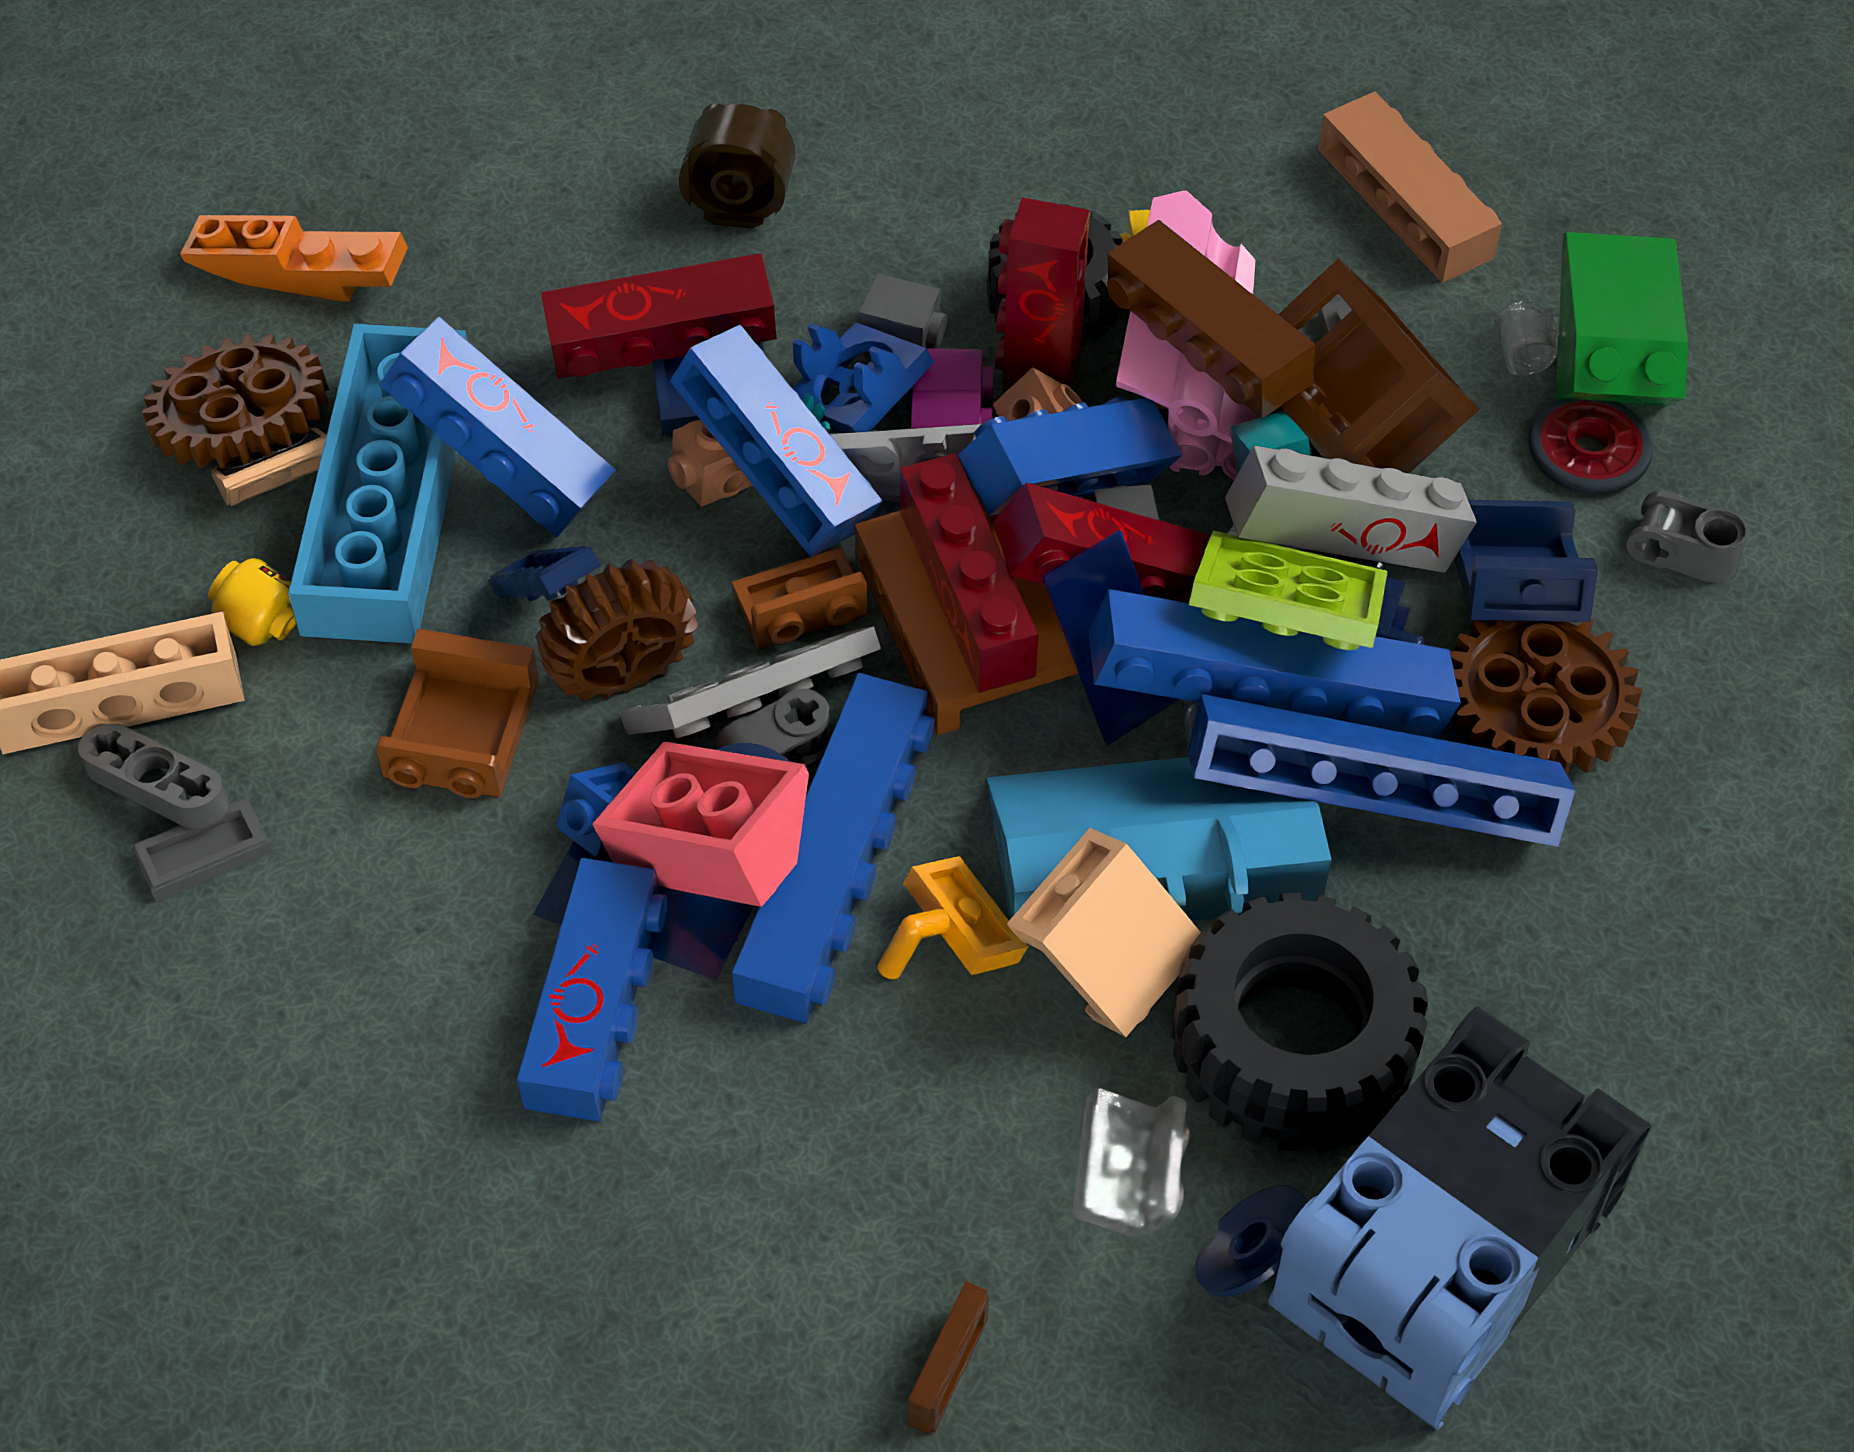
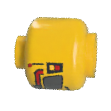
M251 558L242 563L232 561L222 569L209 589L208 599L213 602L211 612L213 614L223 611L229 632L249 645H262L272 636L281 641L296 625L288 595L291 580L260 559Z

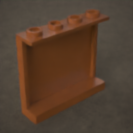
M973 489L975 496L980 504V507L985 515V518L1003 555V551L993 523L995 519L999 516V514L989 516L976 490ZM900 511L854 524L855 558L915 688L927 691V714L929 717L935 718L934 729L937 736L960 729V710L1093 669L1088 630L1103 600L1013 577L1038 632L1036 677L978 693Z

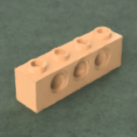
M223 611L1 659L0 749L2 754L83 737L91 729L104 724H120L129 727L245 701L237 657Z

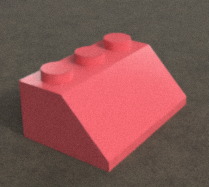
M663 742L592 825L613 863L655 869L657 883L660 887L762 907L797 864L809 773L804 764Z

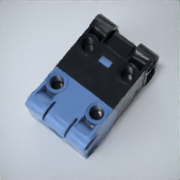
M1479 1006L1473 1008L1465 1016L1439 1054L1429 1063L1427 1068L1347 1160L1321 1193L1313 1197L1295 1217L1281 1242L1283 1251L1274 1290L1268 1300V1305L1319 1342L1325 1337L1324 1347L1376 1386L1381 1388L1387 1382L1385 1392L1436 1431L1444 1424L1441 1420L1453 1402L1457 1405L1461 1403L1470 1389L1473 1380L1587 1236L1594 1234L1601 1224L1598 1223L1601 1215L1607 1218L1614 1209L1627 1186L1652 1124L1600 1089H1596L1584 1102L1585 1095L1526 1056L1530 1045L1529 1040Z

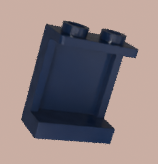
M1468 500L1477 523L1454 559L1471 620L1591 622L1598 568L1594 558L1578 557L1572 537L1576 513L1572 502Z

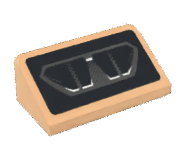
M310 428L307 434L298 433L291 436L292 445L289 447L278 443L270 446L272 454L269 456H263L258 451L251 453L248 464L243 465L240 459L237 458L230 461L225 468L220 469L218 466L212 469V477L226 505H236L317 471L327 435L317 428Z

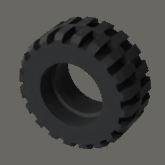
M1300 893L1279 894L1278 902L1267 903L1265 897L1243 902L1242 914L1237 915L1234 910H1228L1213 920L1211 932L1205 931L1199 934L1190 947L1189 960L1182 964L1178 980L1171 1035L1175 1040L1173 1056L1177 1070L1181 1073L1187 1072L1185 1087L1195 1102L1201 1103L1207 1098L1210 1099L1211 1104L1208 1116L1224 1128L1232 1120L1242 1125L1241 1138L1258 1145L1262 1135L1279 1139L1278 1150L1297 1152L1300 1141L1313 1140L1316 1151L1336 1148L1339 1134L1343 1132L1346 1133L1350 1141H1356L1371 1132L1374 1118L1379 1122L1382 1121L1399 1101L1400 1096H1403L1409 1089L1413 1079L1428 1022L1424 1018L1428 1007L1426 987L1417 982L1420 970L1410 953L1407 951L1398 953L1400 939L1387 926L1383 925L1376 929L1370 924L1372 915L1355 906L1352 907L1350 912L1336 907L1337 899L1318 895L1317 902L1301 900ZM1277 987L1305 988L1323 994L1337 1003L1351 1018L1358 1036L1347 1045L1331 1052L1314 1055L1290 1053L1273 1047L1259 1038L1244 1022L1238 1008L1250 997L1268 989Z

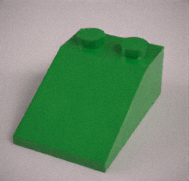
M1577 232L1563 233L1555 400H1600L1630 405L1667 406L1685 399L1688 338L1676 239Z

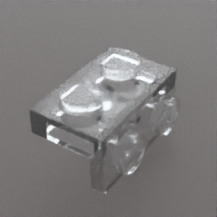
M1097 1088L1086 1097L1072 1217L1142 1239L1147 1238L1175 1219L1183 1202L1184 1191L1182 1185L1179 1184L1181 1157L1189 1140V1128L1184 1124L1186 1113L1185 1099L1171 1096L1157 1108L1101 1088Z

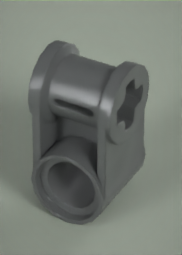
M1654 491L1646 496L1641 506L1643 519L1640 526L1632 530L1626 542L1627 550L1635 560L1658 568L1665 567L1711 583L1726 582L1736 575L1748 536L1746 521L1738 513L1729 509L1716 508L1686 499L1670 491ZM1664 508L1669 509L1666 519L1661 518ZM1654 541H1660L1657 550L1653 551L1652 546Z
M797 689L788 692L782 698L748 717H742L727 725L716 737L713 749L716 750L735 743L759 744L775 750L789 762L804 764L807 769L821 762L831 739L832 732L827 725L830 715L829 706L826 699L818 692L809 689ZM793 707L796 708L797 719L795 720L792 717ZM816 737L817 743L815 749H813L812 738Z

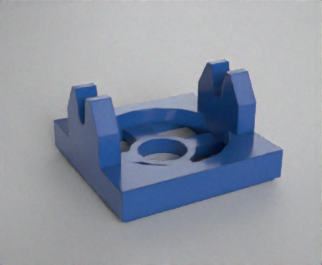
M857 322L840 339L835 331L811 323L808 326V330L813 340L812 346L810 347L806 342L795 339L793 342V363L803 378L792 389L798 393L801 400L805 393L813 396V408L818 403L824 406V416L819 423L827 421L831 429L841 433L870 432L932 366L934 360L925 347ZM860 353H870L872 360L868 365L857 362L854 365V370L846 369ZM831 383L839 386L840 394L830 405H824L821 399L823 391ZM853 385L858 393H849Z

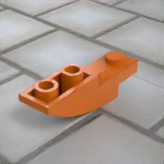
M199 215L180 255L184 262L240 284L334 301L350 302L356 287H391L408 246L401 232L303 231L295 216Z

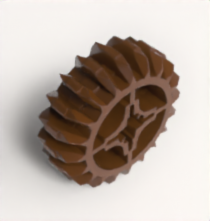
M630 559L621 568H614L609 563L604 571L592 576L586 573V580L579 585H567V594L563 598L553 599L549 602L551 612L539 619L541 630L535 635L544 669L550 678L553 677L556 685L562 687L567 696L578 695L582 701H585L599 694L608 700L614 693L622 691L629 693L636 686H646L648 680L656 675L665 676L666 667L670 663L680 662L683 659L681 650L688 648L694 643L692 633L699 625L695 618L696 610L692 605L693 599L685 585L681 584L679 578L672 574L668 566L658 567L653 560L645 561L638 565L633 559Z

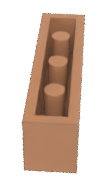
M1376 91L1323 114L1318 150L1442 283L1495 258L1502 223L1496 213L1475 196L1466 186L1462 177L1457 173H1453L1435 154L1431 145L1427 141L1422 140L1403 121L1400 113L1396 109L1391 108Z

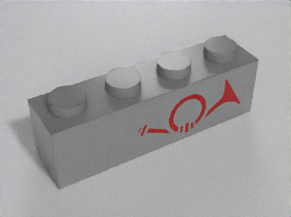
M1253 445L1225 497L1238 538L1446 573L1477 523L1461 483L1443 477L1430 478L1403 473L1394 468L1381 469L1353 464L1339 458L1331 460L1299 454L1290 449L1277 450Z

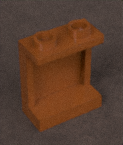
M417 629L411 645L416 669L391 737H379L376 746L382 775L385 778H390L394 783L407 788H418L422 784L448 788L454 794L464 798H477L481 794L501 797L539 683L534 648Z

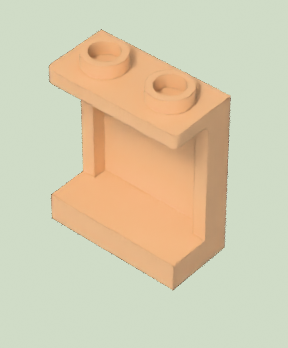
M1092 828L1085 832L1007 923V926L1021 941L1041 950L1087 1001L1088 1005L1085 1008V1012L1094 1021L1124 1037H1127L1135 1026L1146 1018L1151 1007L1180 975L1183 962L1189 960L1190 947L1201 933L1127 843Z

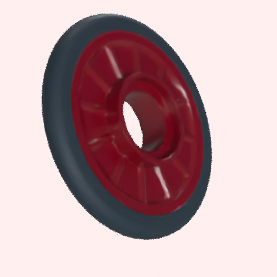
M1556 400L1544 407L1535 416L1528 433L1530 454L1538 468L1557 484L1582 493L1606 494L1631 486L1645 474L1650 466L1653 455L1652 439L1647 427L1635 413L1615 401ZM1581 437H1593L1601 441L1605 449L1595 452L1587 451L1581 448L1576 443V440Z

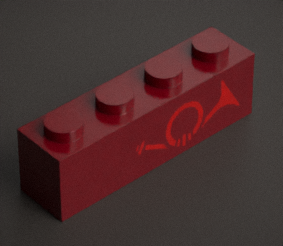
M1022 197L1015 219H1005L999 241V253L1008 255V258L1003 260L997 290L1000 294H1006V299H1002L999 307L996 331L1005 333V336H1001L998 344L995 369L1003 370V391L1005 392L1032 367L1054 380L1069 386L1071 389L1073 387L1080 364L1090 210Z
M762 253L541 292L557 379L572 376L584 377L599 371L627 366L640 367L657 359L664 358L666 360L686 356L691 347L738 325L743 327L756 345L761 342L777 340L774 302Z
M954 453L901 467V516L978 693L1035 678L1038 632L1015 581L1010 576L1005 559L957 454Z
M1030 483L1024 484L993 522L1010 576L1101 600L1104 599L1108 589L1189 603L1193 583L1211 537L1209 534Z

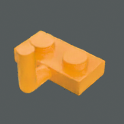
M957 856L911 868L903 884L924 912L909 915L902 920L877 968L884 977L892 980L898 979L920 940L939 934L942 935L971 975L1018 964L1029 946L1021 941L1007 926L1009 920L961 857Z

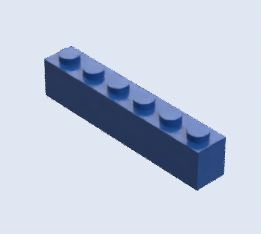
M1108 589L1088 630L1094 685L1199 702L1201 694L1434 739H1439L1461 703L1449 649L1375 636L1373 648L1359 645V648L1356 650H1343L1326 644L1322 640V636L1301 631L1294 636L1279 635L1264 629L1262 622L1242 617H1238L1235 621H1220L1207 617L1201 612L1202 608L1191 606L1189 603Z
M862 673L857 674L806 796L797 864L765 904L759 907L732 971L735 1003L806 1024L815 1003L820 1005L827 1003L835 979V968H831L830 965L836 950L845 953L851 944L856 926V916L851 915L857 899L867 901L870 896L877 869L876 865L871 864L877 849L885 851L888 849L896 826V815L891 814L896 800L907 801L916 774V766L911 765L916 751L926 753L932 740L935 718L927 716V691Z
M1201 694L1187 748L1193 776L1196 779L1559 847L1575 794V788L1560 762Z

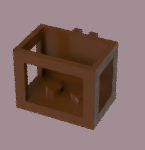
M1338 258L1278 314L1299 331L1337 294L1352 309L1315 344L1314 383L1281 405V408L1304 432L1310 443L1323 458L1331 460L1339 458L1353 464L1381 469L1394 468L1409 474L1480 409L1384 299Z

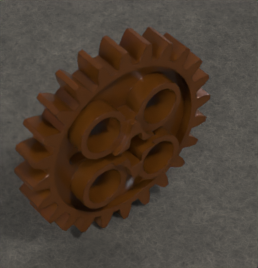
M247 334L241 344L233 345L232 340L228 337L224 338L221 348L216 350L206 344L203 345L201 348L202 355L197 358L190 355L181 356L184 363L183 367H166L164 371L168 380H156L151 383L154 393L144 396L147 408L142 410L152 442L155 447L160 446L164 457L175 454L176 460L180 465L194 458L197 468L200 469L206 466L212 459H216L221 469L227 466L231 458L239 457L242 464L245 465L249 463L251 453L259 451L263 456H269L272 454L270 446L276 443L287 447L291 446L292 442L289 435L292 432L307 434L310 430L306 420L321 419L322 415L319 407L328 404L326 391L329 390V386L318 355L310 354L308 345L302 344L295 347L291 337L277 344L273 334H268L259 343H255L252 334Z
M1591 619V622H1582L1579 626L1567 621L1490 620L1488 626L1484 622L1475 620L1472 624L1470 636L1460 634L1457 638L1455 650L1450 651L1461 702L1454 713L1456 717L1453 730L1454 732L1472 730L1468 743L1471 746L1481 747L1486 744L1492 750L1560 762L1567 776L1572 762L1585 773L1591 771L1595 757L1604 762H1609L1615 746L1623 748L1626 744L1629 732L1633 730L1640 710L1637 706L1642 689L1634 686L1639 672L1637 668L1624 667L1629 654L1627 649L1609 650L1613 633L1606 632L1597 637L1591 634L1593 619Z

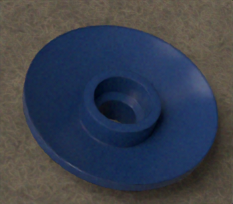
M1277 1185L1262 1189L1248 1196L1229 1210L1219 1220L1213 1242L1198 1255L1196 1276L1203 1288L1212 1295L1229 1297L1244 1293L1264 1281L1276 1277L1283 1251L1281 1247L1282 1239L1295 1217L1308 1203L1305 1196L1292 1186Z

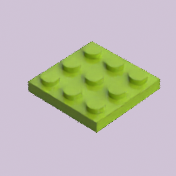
M1213 530L1193 583L1189 605L1202 608L1201 612L1204 615L1220 621H1235L1238 617L1262 622L1264 629L1279 635L1294 636L1301 631L1322 636V640L1326 644L1343 650H1356L1359 648V645L1373 648L1388 571L1266 542L1238 538L1236 535Z

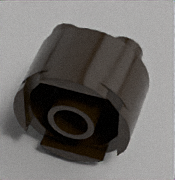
M714 103L706 106L702 111V115L693 126L679 173V188L683 199L691 207L693 202L705 212L704 219L714 225L752 229L762 225L764 218L774 212L776 215L784 204L796 153L793 138L786 128V120L783 115L774 109H760L745 104L722 105Z

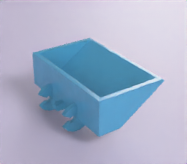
M1189 757L986 777L1009 920L1089 828L1127 843L1191 921L1215 919L1228 910H1234L1237 915L1242 914L1243 902L1259 897H1265L1267 903L1278 902L1279 894L1300 893L1301 900L1317 902L1318 895L1324 896L1331 865V855L1320 808L1316 801L1196 779L1193 776Z

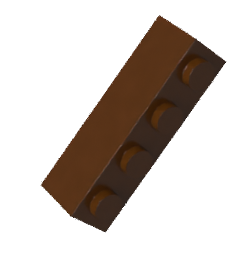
M1157 220L1107 253V289L1113 301L1123 309L1128 308L1144 321L1155 337L1160 340H1167L1184 354L1189 364L1195 370L1207 373L1224 387L1227 395L1237 404H1244L1262 419L1314 383L1315 343L1162 221Z

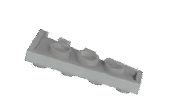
M874 626L845 631L775 657L776 663L771 665L767 661L725 674V682L721 684L718 681H713L696 687H689L667 695L669 703L642 707L638 705L621 711L619 714L624 728L629 735L673 729L676 738L687 736L710 727L707 716L726 710L729 718L760 708L762 703L759 696L777 689L779 698H781L788 692L813 687L810 676L827 670L829 677L833 678L858 670L863 667L861 657L880 650L881 647Z

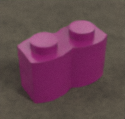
M927 349L934 363L913 385L911 429L978 425L991 420L992 408H982V400H993V366H982V349Z

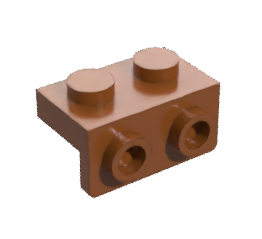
M842 547L732 582L734 600L757 649L775 643L786 644L796 640L803 634L831 625L842 626L853 621L856 617L867 614V582L862 572H853Z

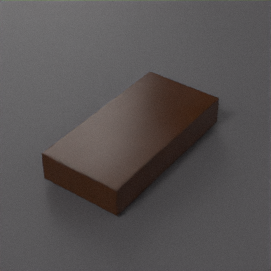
M965 1281L908 1399L909 1426L928 1434L936 1432L988 1322L989 1295H987L986 1289Z

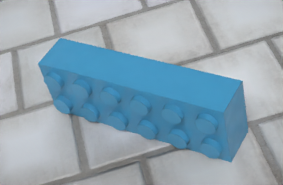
M367 324L353 325L288 593L300 636L413 643L417 629L421 628L457 451L445 444L435 432L407 408L401 406L379 384L399 354L426 328ZM455 330L467 340L466 330Z

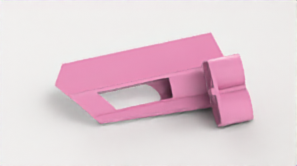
M1180 191L1153 198L1147 227L1157 220L1162 221L1253 294L1255 259L1242 244L1234 247L1219 237L1212 224V213L1188 191ZM1130 311L1116 387L1141 395L1168 408V428L1183 454L1169 467L1175 472H1179L1180 468L1199 470V475L1204 476L1209 474L1216 465L1222 466L1224 473L1229 478L1235 480L1237 471L1230 426L1260 417L1244 404L1234 402L1227 395L1224 387L1207 373L1195 370L1189 364L1184 354L1167 340H1160L1155 337L1147 324Z

